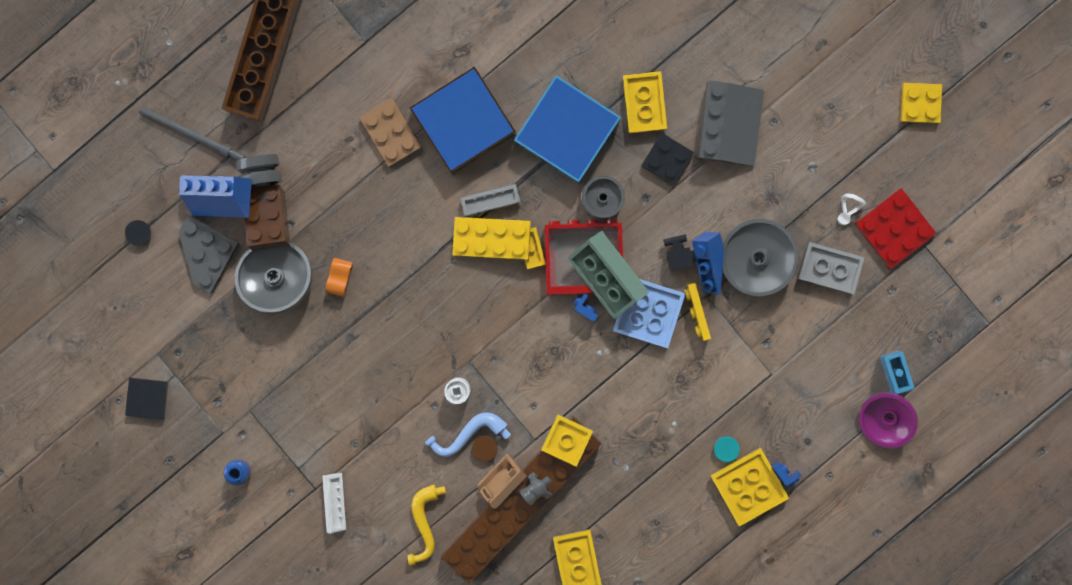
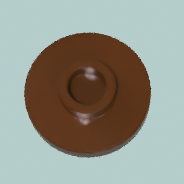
M486 435L478 437L472 445L473 455L480 461L493 459L498 450L496 441Z

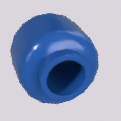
M241 459L231 461L224 468V478L231 485L243 484L249 479L251 474L249 464Z

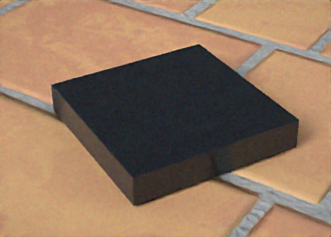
M130 377L125 416L164 420L169 381Z

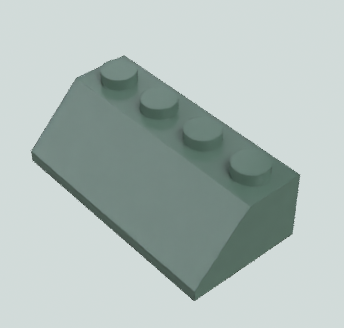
M603 231L591 237L567 258L614 319L649 293Z

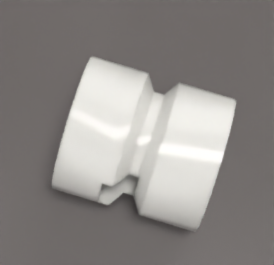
M460 377L450 380L444 390L445 397L453 404L465 402L471 392L469 382Z

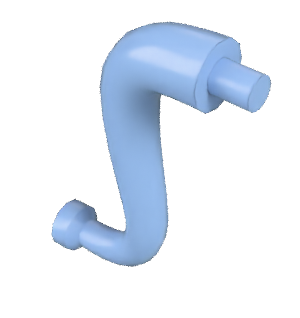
M486 412L473 417L450 447H440L436 443L434 436L430 437L424 444L430 446L438 455L449 457L459 452L468 440L484 426L489 427L496 435L500 433L505 440L511 434L505 428L508 425L505 421L493 413Z

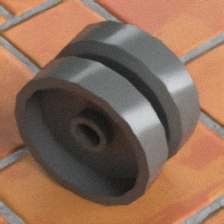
M277 154L258 155L235 161L238 172L248 173L241 177L251 179V188L267 187L283 182L281 172L271 170L279 166Z
M597 176L591 179L583 187L580 195V203L584 212L598 220L607 219L617 214L625 200L621 184L609 176ZM600 194H604L606 196L605 201L600 200Z

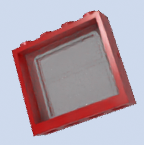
M607 219L606 223H598V220H587V224H579V220L568 221V224H560V221H548L549 225H545L547 294L594 293L567 258L600 231H603L623 257L622 223H618V219Z

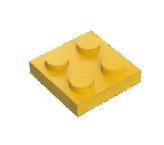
M903 83L900 122L941 123L942 84Z
M557 414L541 450L577 467L593 430Z

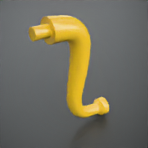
M434 484L425 487L413 497L411 504L413 518L424 539L426 548L419 555H408L410 566L429 559L434 552V538L425 515L424 506L427 502L438 500L439 495L446 494L445 486L436 488Z

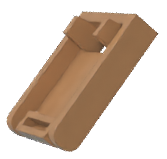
M507 453L478 483L477 488L489 505L495 509L527 475Z

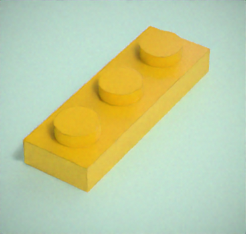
M688 284L684 292L687 301L690 300L692 308L689 309L692 319H696L697 322L695 327L697 337H701L703 341L711 339L696 284Z

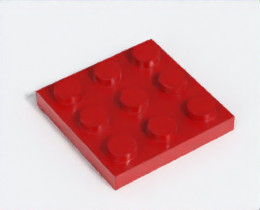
M899 188L854 223L889 269H892L937 234L902 188Z

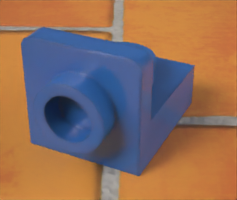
M585 293L583 296L578 295L573 303L576 306L574 310L594 322L598 317L595 314L596 309L588 304L585 307L582 306L588 295Z
M775 461L771 464L774 472L785 486L795 485L799 481V477L802 476L797 470L788 475L790 471L784 463L780 464Z

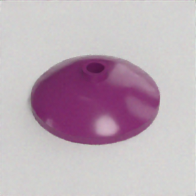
M887 392L878 393L868 398L861 407L859 424L864 435L871 442L885 448H897L907 444L914 437L918 428V416L911 403L902 396ZM891 413L894 415V417L891 418L888 416V414Z

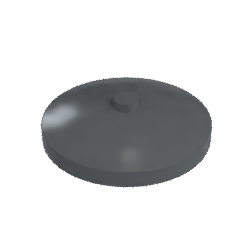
M753 219L743 222L728 234L723 243V272L727 280L736 289L752 296L774 294L785 288L797 271L799 264L797 244L791 233L774 221Z
M291 242L290 246L256 251L248 249L237 264L234 276L235 287L243 302L254 311L268 315L281 314L295 308L304 300L311 287L312 268L304 252Z

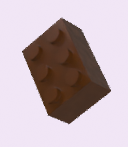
M280 185L252 188L249 218H244L247 246L252 251L290 246L284 189Z

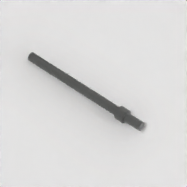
M141 107L139 110V114L211 147L227 158L231 157L239 160L246 157L233 150L231 146L222 145L147 108Z

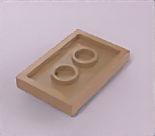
M393 98L359 117L388 167L422 148Z

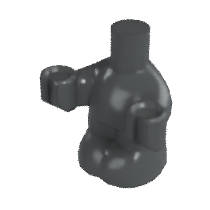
M532 472L528 475L530 484L520 490L524 500L529 505H533L541 496L546 499L552 496L547 486L553 481L549 476H546L543 480L537 479L538 476L535 475V472Z

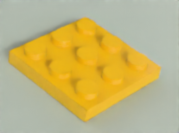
M761 448L710 475L738 526L747 523L789 499Z

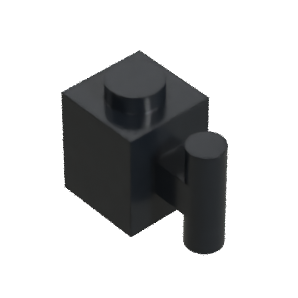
M686 234L663 239L665 247L672 245L673 251L666 252L670 271L694 266L693 262L696 261L694 250L690 251V247L681 249L680 243L687 242Z

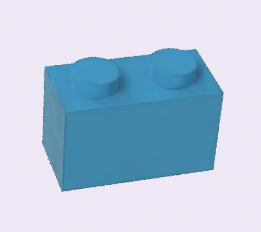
M897 350L879 356L891 393L899 394L915 389L903 351Z

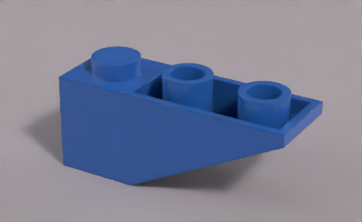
M704 232L692 240L701 286L704 294L719 295L721 292L724 258L721 233Z

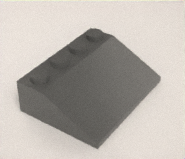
M711 80L707 82L697 159L754 166L764 90Z

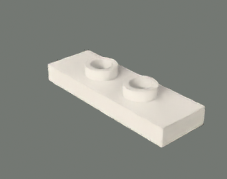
M342 473L323 475L327 533L346 530Z

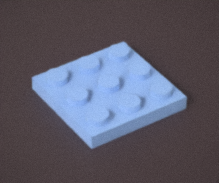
M640 279L649 293L617 317L613 331L668 348L685 293Z

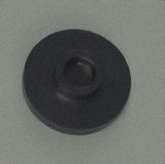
M134 220L126 226L125 237L132 245H144L151 237V229L146 222Z

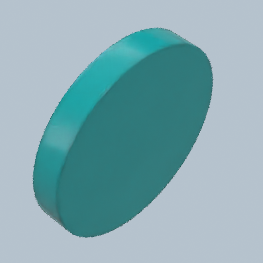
M723 436L714 444V453L723 462H731L739 455V444L732 437Z

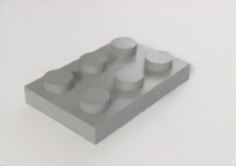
M808 242L798 279L849 294H855L865 257Z

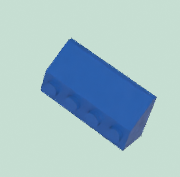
M180 176L179 195L193 216L249 218L250 178L234 176Z

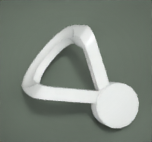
M844 194L841 197L843 213L838 216V223L840 225H847L851 220L850 215L864 208L866 201L853 194ZM847 199L856 200L861 204L847 213Z

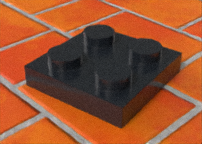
M661 132L641 166L670 184L675 185L694 152Z

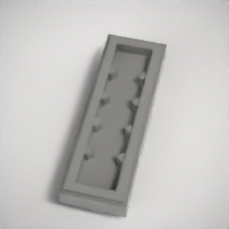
M516 184L460 198L465 217L521 203Z

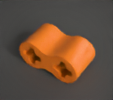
M334 257L325 293L344 298L353 262Z

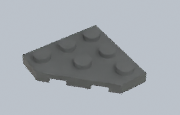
M188 215L179 230V235L192 281L196 286L212 293L239 243Z

